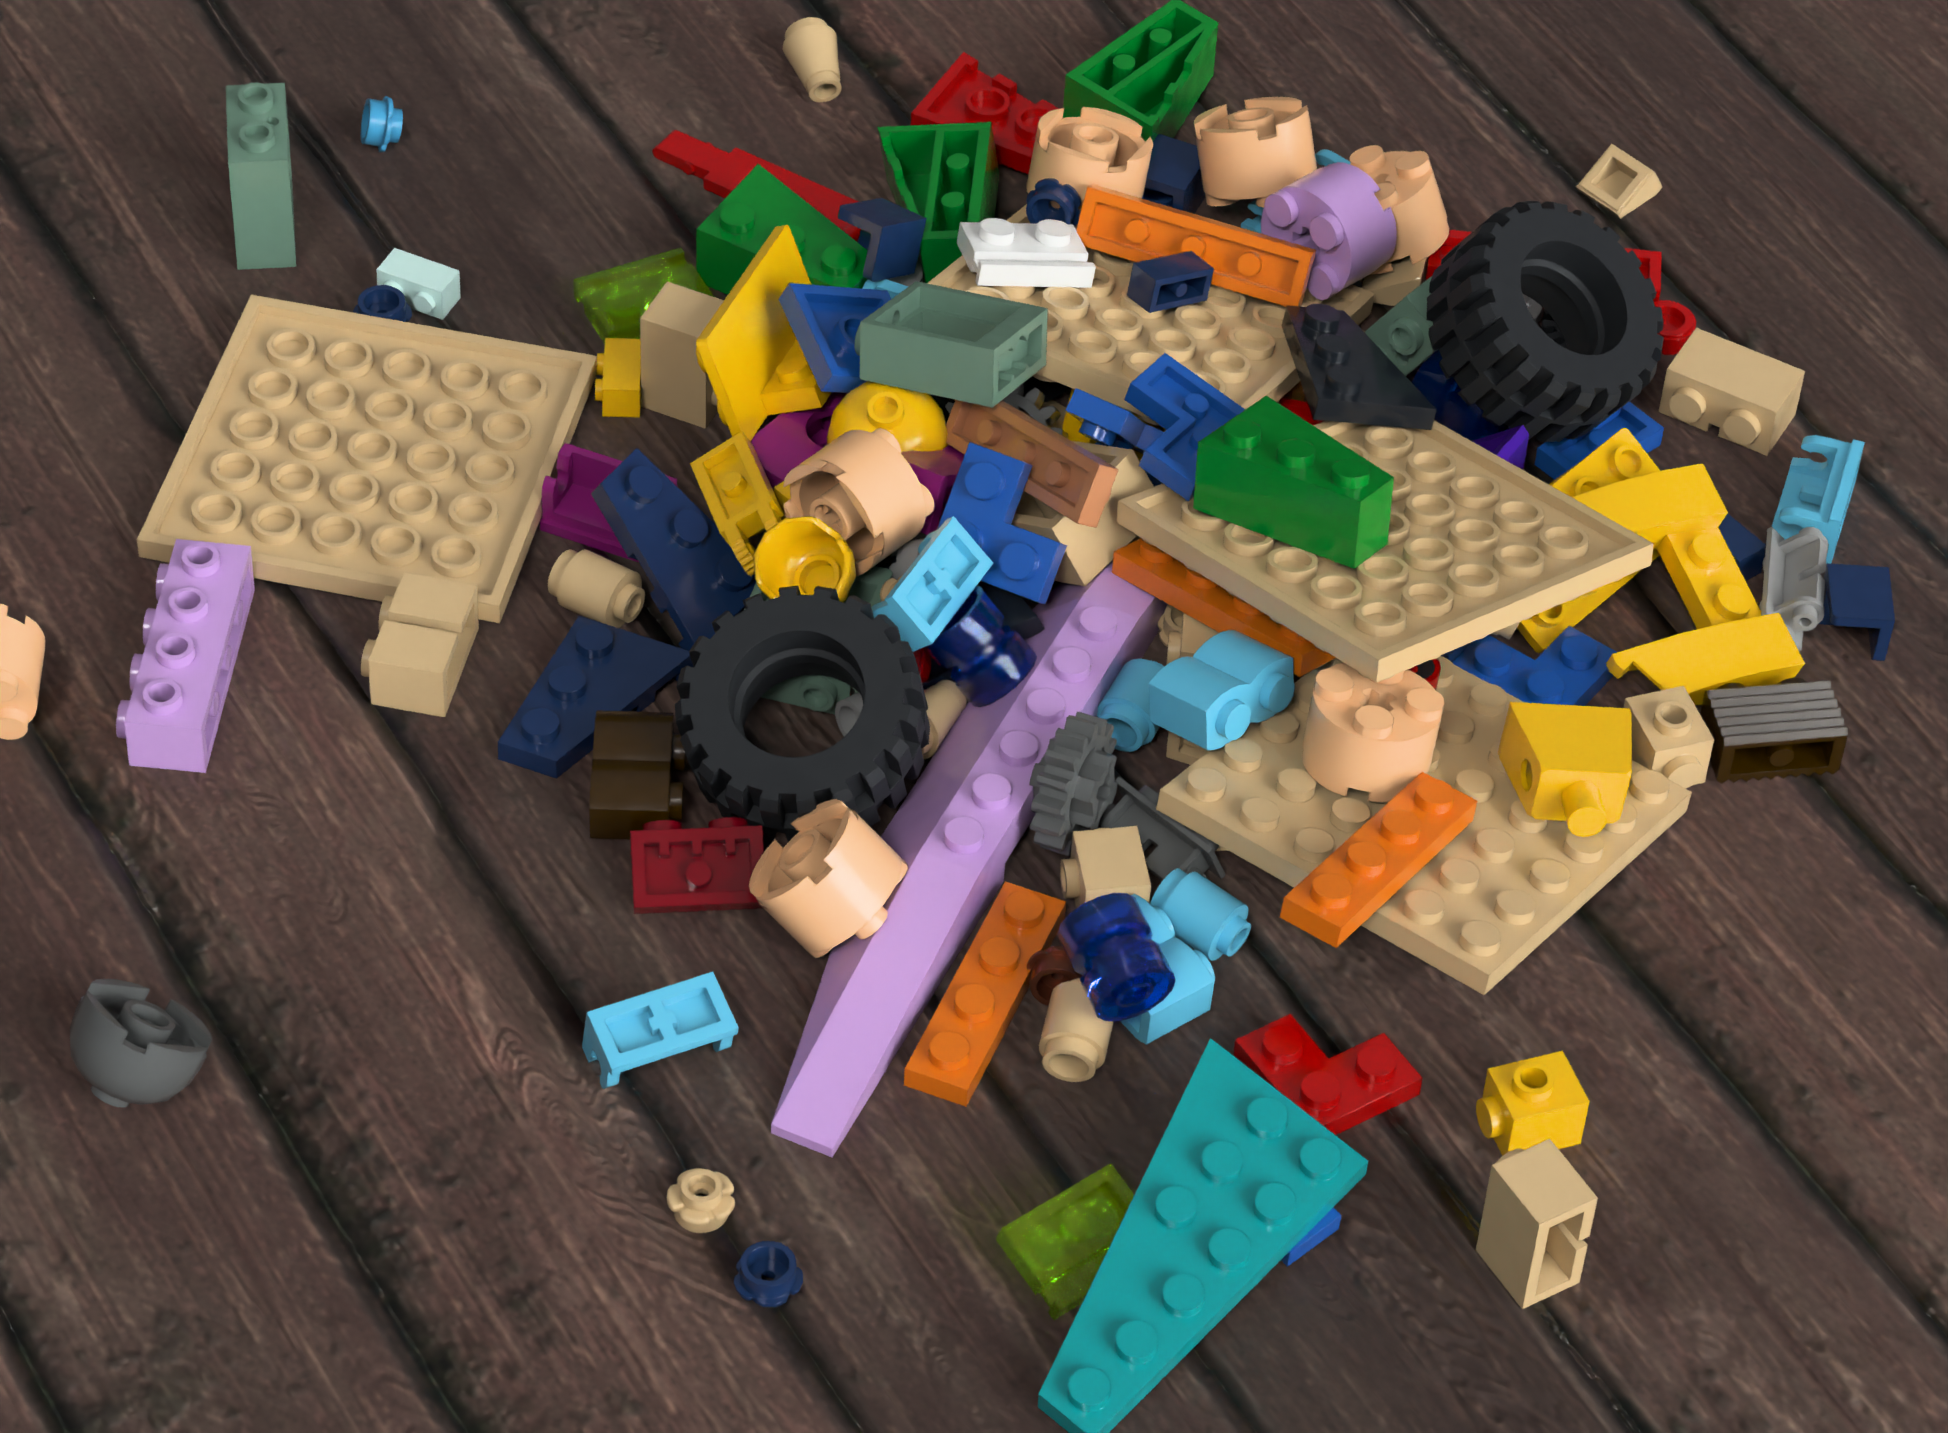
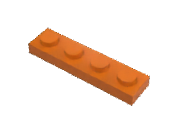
M1094 184L1087 187L1076 228L1085 247L1134 262L1192 251L1214 268L1211 280L1212 285L1282 306H1302L1317 251Z
M1142 538L1113 553V574L1219 633L1226 630H1236L1293 657V673L1299 677L1336 658L1328 652L1318 649L1313 643L1284 625L1274 622L1268 615L1242 599L1230 595L1224 588L1198 572L1188 569L1183 563L1156 546L1146 543Z
M1421 772L1284 897L1280 918L1337 948L1473 821L1478 801L1454 789L1448 783Z
M1005 881L905 1067L904 1086L967 1107L1030 986V970H1027V962L1034 953L1050 948L1065 919L1066 901Z

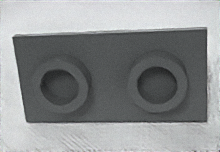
M1118 777L1115 782H1118L1117 787L1123 798L1116 806L1113 803L1108 804L1100 817L1099 826L1101 828L1137 826L1143 852L1151 844L1156 846L1154 851L1145 859L1150 873L1161 881L1177 868L1187 874L1194 871L1198 872L1205 878L1207 876L1204 872L1207 869L1220 879L1226 875L1215 854V851L1219 848L1218 844L1156 810L1159 794L1150 787L1143 785L1137 791L1122 778Z

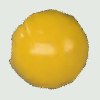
M812 516L784 518L764 533L753 554L756 583L769 599L780 597L779 588L799 586L801 595H813L815 587L820 586L836 589L839 601L844 602L856 578L853 550L848 547L847 542L836 530Z

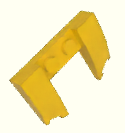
M1704 464L1662 470L1618 481L1572 497L1654 543L1653 549L1658 550L1697 628L1696 630L1683 632L1612 654L1606 662V666L1609 672L1617 679L1628 671L1640 670L1660 690L1684 686L1695 705H1702L1705 690L1717 689L1727 683H1740L1745 687L1773 685L1785 679L1796 677L1805 662L1780 613L1761 616V611L1718 528L1728 511Z

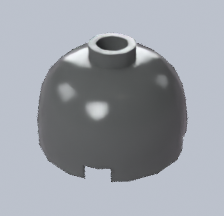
M96 979L90 984L85 995L81 997L70 1026L71 1057L84 1079L92 1084V1093L109 1105L123 1108L127 1107L129 1103L145 1105L169 1100L187 1087L201 1069L207 1057L206 1052L212 1042V1034L202 1020L172 999H170L165 1010L145 1001L150 991L149 988L118 979Z

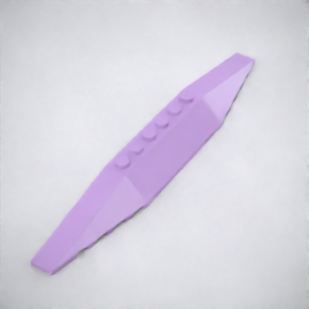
M1113 560L1086 587L1060 582L1049 593L1046 604L1039 603L1032 609L1045 629L1035 636L1002 649L968 701L966 708L961 712L882 834L881 838L907 863L908 870L883 905L888 914L881 927L865 939H859L852 935L831 949L771 1123V1134L824 1155L834 1156L1002 885L1005 863L1036 814L1031 811L1034 796L1033 786L1029 785L1035 763H1039L1048 749L1049 741L1055 737L1057 729L1065 728L1066 719L1069 715L1076 716L1077 712L1097 716L1100 702L1124 664L1133 659H1142L1158 633V620L1164 614L1168 604L1113 574Z

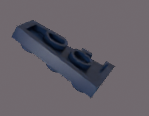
M636 448L599 484L591 495L628 558L639 561L654 587L650 596L660 613L668 611L683 637L679 642L680 647L690 651L699 636L704 635L709 639L713 637L715 632L711 622L726 610L735 616L744 607L743 600L750 597L756 584L755 574L750 577L745 572L734 555L732 548L719 533L716 524Z
M578 616L498 741V760L557 779L593 750L596 710L643 711L655 701V692L672 678L678 681L682 668L685 666L694 667L689 651L583 616Z

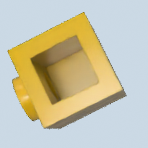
M1562 1050L1488 1068L1483 1096L1476 1102V1115L1482 1133L1488 1139L1494 1138L1502 1156L1514 1149L1522 1148L1526 1150L1548 1139H1551L1558 1149L1581 1144L1590 1101Z

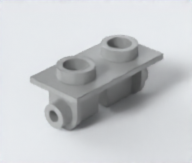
M1773 527L1767 529L1766 553L1763 559V594L1759 609L1761 616L1780 613L1798 651H1801L1803 631L1814 629L1824 618L1825 580L1820 574L1826 570L1829 544L1822 532L1815 527L1803 528L1798 534L1788 539H1784Z

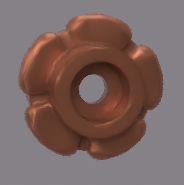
M1053 946L1034 953L1029 958L1026 966L1027 970H1030L1029 985L1033 997L1040 1003L1048 1006L1052 990L1057 985L1077 978L1091 979L1092 972L1089 964L1080 961L1079 953L1063 946Z

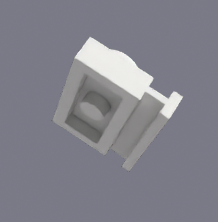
M987 218L981 222H960L956 243L970 272L977 273L975 280L977 286L1092 288L1096 267L1094 263L1087 262L1088 252L1073 224H1066L1053 219L1041 220L1037 224L1010 223L998 218Z

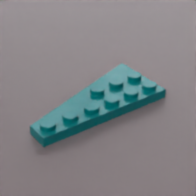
M1210 1038L1038 1394L1037 1407L1068 1433H1109L1366 1175L1368 1160Z

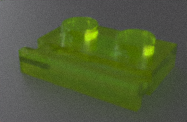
M681 247L573 279L574 298L577 302L581 301L584 305L585 315L604 344L605 338L640 339V318L667 281L713 296V294L692 263L687 264Z
M1111 1163L1004 1226L996 1237V1241L1034 1294L1040 1293L1050 1307L1048 1313L1053 1320L1083 1303L1134 1197L1133 1192Z

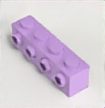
M176 539L169 564L161 563L159 565L156 577V599L158 604L156 609L148 608L146 610L143 623L144 653H135L132 658L129 679L132 695L130 700L120 701L117 712L116 734L118 738L126 739L129 766L206 773L255 591L251 546Z

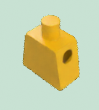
M1510 702L1498 748V755L1527 815L1534 819L1567 821L1569 830L1581 837L1595 835L1605 827L1606 823H1614L1620 819L1632 773V714L1630 708Z

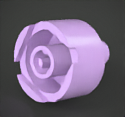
M1337 162L1316 169L1269 195L1264 203L1261 217V234L1317 250L1306 288L1319 300L1330 298L1376 271L1391 258L1397 240L1396 222L1391 207L1383 210L1374 194L1381 189L1367 173L1351 164Z

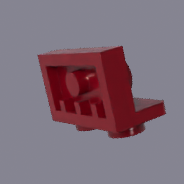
M726 817L709 821L708 828L682 829L681 822L657 820L643 824V830L630 831L634 914L762 909L763 907L749 889L752 872L764 853L762 825L748 826L746 819Z

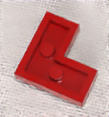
M1290 1013L1235 1039L1234 1057L1335 1135L1420 1095L1422 1076L1385 1033H1381L1328 1058Z

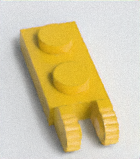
M741 431L691 462L690 465L719 533L732 548L734 555L745 572L751 577L754 575L753 554L755 548L750 544L748 538L760 534L765 529L766 531L781 521L784 514L753 444Z

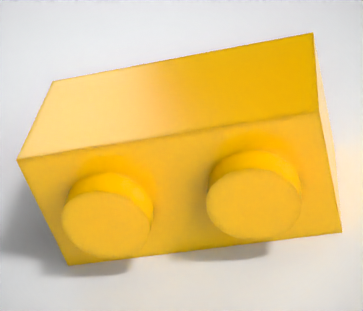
M605 338L604 353H597V375L603 376V379H595V401H602V417L640 418V339Z

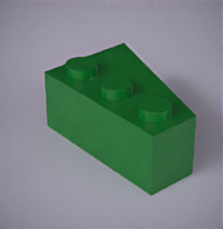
M1171 0L1065 75L1063 108L1065 109L1063 117H1080L1082 107L1099 108L1118 113L1137 122L1143 127L1141 138L1145 141L1149 137L1154 141L1158 134L1174 138L1213 76L1219 22L1181 0Z
M991 122L877 127L886 179L895 204L927 218L918 255V261L921 263L924 283L931 281L962 256L956 243L960 222H981L984 219L995 217L1000 174Z
M760 164L753 168L696 229V282L727 295L774 228L781 225H789L811 285L862 289L867 281L863 277V269L868 250Z
M1264 396L1198 442L1193 509L1355 569L1388 544L1394 477L1273 399Z

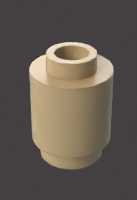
M569 549L563 552L554 563L548 579V591L551 595L557 597L560 606L583 617L620 628L625 622H632L640 613L645 600V591L642 589V579L638 572L587 549L579 552Z
M1077 978L1063 982L1052 990L1039 1043V1051L1043 1056L1042 1064L1045 1070L1058 1079L1069 1082L1089 1080L1094 1076L1096 1069L1100 1068L1105 1061L1117 1010V1002L1113 995L1100 983L1087 978Z

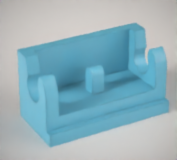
M1810 435L1803 438L1801 448L1810 453H1820L1827 458V461L1819 463L1809 458H1792L1772 527L1784 539L1798 534L1801 529L1806 527L1819 529L1828 540L1826 564H1831L1855 486L1865 442L1853 439L1852 443L1824 436Z
M954 516L946 519L938 530L929 533L918 547L919 555L884 601L871 607L874 618L879 614H885L898 627L901 641L908 642L912 652L933 644L993 564L991 559Z
M709 972L588 1011L586 1013L582 1049L588 1062L599 1060L601 1068L600 1085L605 1089L617 1085L620 1072L712 1042L713 1049L716 1052L730 1048L733 1036L738 1034L739 1027L714 973Z

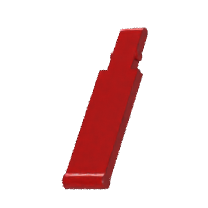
M673 130L652 150L655 158L683 170L687 175L692 174L703 179L705 190L723 198H726L753 168L760 164L855 241L858 242L861 229L838 219L840 205L859 201L735 147L728 153L714 147L710 142H703L678 130Z

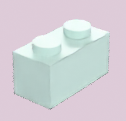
M394 248L376 269L377 285H388L399 289L404 294L405 301L411 309L443 320L461 298L459 270Z

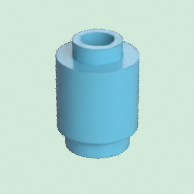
M1133 659L1126 662L1100 702L1097 717L1108 720L1107 723L1113 724L1114 729L1111 738H1115L1117 741L1114 749L1124 752L1135 751L1151 742L1159 730L1160 726L1150 722L1149 682L1164 667L1162 664L1146 659Z
M1177 868L1170 872L1155 891L1150 903L1152 907L1157 906L1167 914L1172 922L1176 938L1194 950H1199L1211 961L1218 959L1223 954L1228 957L1234 955L1244 944L1251 930V924L1246 921L1249 910L1248 906L1195 871L1187 874Z

